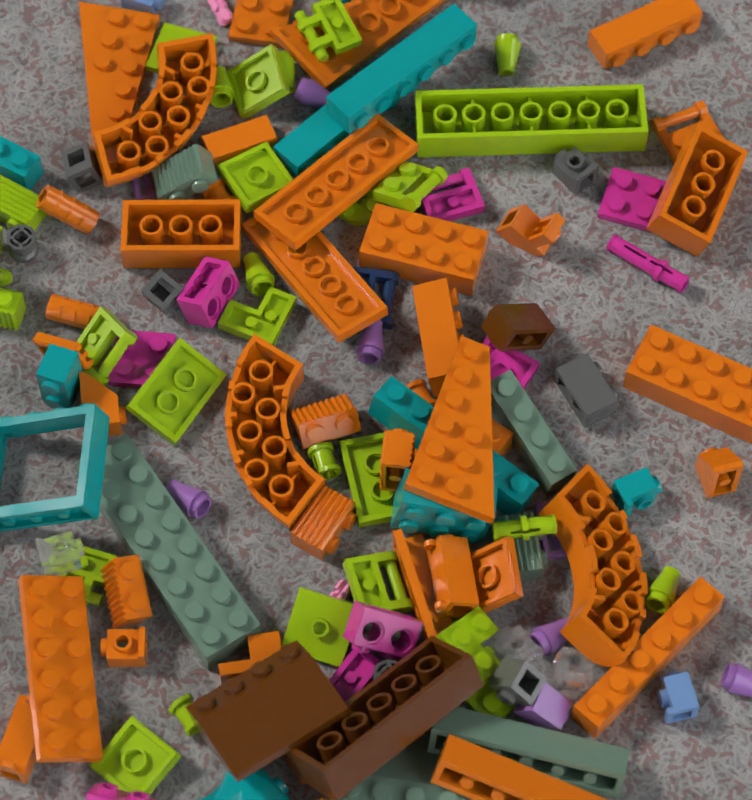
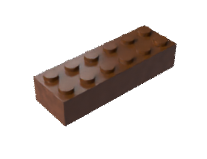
M433 635L346 701L345 703L351 712L350 714L287 752L298 779L332 800H340L348 795L352 789L367 777L373 775L376 770L391 758L397 756L400 751L415 739L421 737L429 728L445 718L453 709L469 699L473 693L484 686L473 656Z

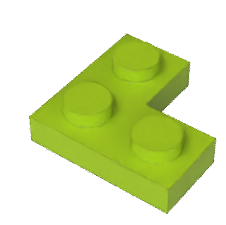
M270 286L258 309L230 299L218 321V329L248 341L256 334L274 346L297 304V296Z
M479 606L436 636L471 654L483 683L490 679L497 670L498 665L481 645L492 638L499 629Z

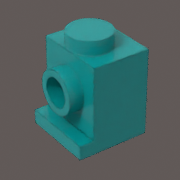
M645 467L614 480L612 495L619 508L624 510L627 517H629L633 508L637 507L638 510H642L652 505L656 495L662 492V486L659 479L655 475L652 476L648 468Z

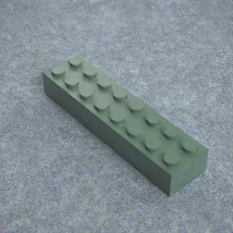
M126 434L107 445L100 512L129 555H140L144 577L209 671L248 647L247 635L261 634V624L130 436ZM80 462L75 464L77 477L79 476Z

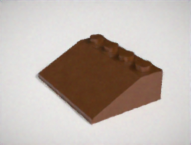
M297 640L291 644L284 645L276 653L262 661L256 662L251 668L236 677L226 680L223 685L208 694L198 697L193 703L186 706L200 737L237 783L351 713L316 661Z

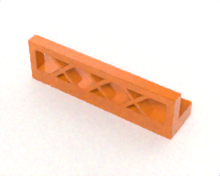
M402 529L395 530L392 533V546L396 552L398 564L409 597L412 600L416 618L422 622L420 630L425 641L432 635L436 637L453 623L449 617H437L423 535L418 534L405 538Z

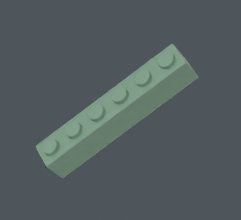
M460 707L453 709L445 718L439 720L432 727L427 752L440 755L449 734L588 792L616 799L620 798L626 777L630 749Z

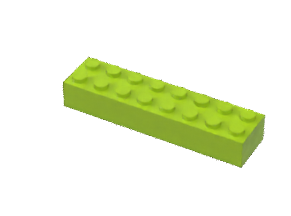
M644 84L415 91L417 158L557 154L562 149L570 151L574 147L581 153L645 151L649 131Z

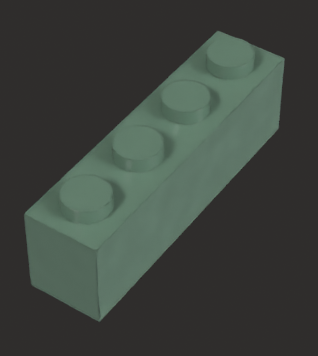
M511 369L491 380L492 415L498 423L513 432L512 445L542 490L548 495L567 484L575 476L577 468Z

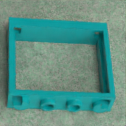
M84 403L78 407H58L53 411L29 412L27 415L3 416L0 418V490L7 438L84 427L76 495L0 506V532L99 519L110 417L96 404Z

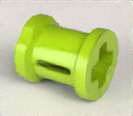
M320 442L307 450L308 458L313 460L316 473L325 478V481L336 478L342 473L341 467L335 462L332 453L334 447L331 442Z
M191 693L179 697L168 709L170 715L176 716L185 727L184 733L187 737H191L198 732L186 709V706L194 701Z

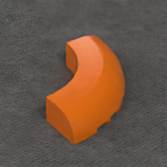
M212 33L157 43L156 62L158 80L148 99L140 107V111L130 119L126 118L113 126L94 131V153L105 187L126 183L156 169L161 163H165V160L173 157L193 136L209 107L216 82L217 58Z
M254 334L238 358L232 379L229 381L225 405L226 435L232 459L250 493L276 521L292 531L321 487L325 485V478L316 473L300 454L296 452L287 426L293 397L304 381V367L301 362Z
M587 463L538 514L540 516L554 514L557 524V534L555 535L567 555L573 576L574 597L572 609L560 633L593 663L604 667H612L613 665L622 664L628 658L641 635L639 630L642 621L646 618L647 611L644 609V597L648 594V582L646 573L642 572L640 558L643 555L636 534L631 535L625 511H619L610 497L613 492Z

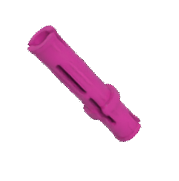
M614 234L607 244L606 250L617 255L631 265L651 275L652 280L655 282L661 281L680 294L690 282L689 276L669 266L668 261L664 259L660 261L622 239L617 234Z

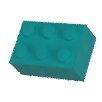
M411 468L405 469L394 493L391 527L402 529V532L428 533L434 538L442 534L467 537L470 544L483 541L492 524L403 490ZM494 483V517L497 504V483Z

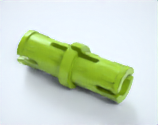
M554 514L531 518L521 515L519 519L493 521L492 523L494 542L506 536L522 538V541L529 540L531 536L557 534Z

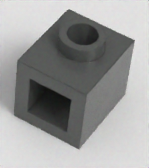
M503 658L488 685L497 692L496 697L509 706H513V704L532 705L547 678L525 659Z

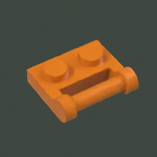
M703 100L695 102L693 107L663 118L658 116L650 120L652 129L672 163L676 161L685 138L698 124L723 137ZM695 117L700 119L698 123L668 133L666 128Z

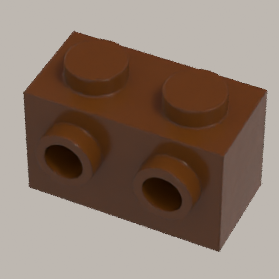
M537 303L496 304L489 310L487 318L481 325L488 335L490 342L500 352L541 349L556 329Z

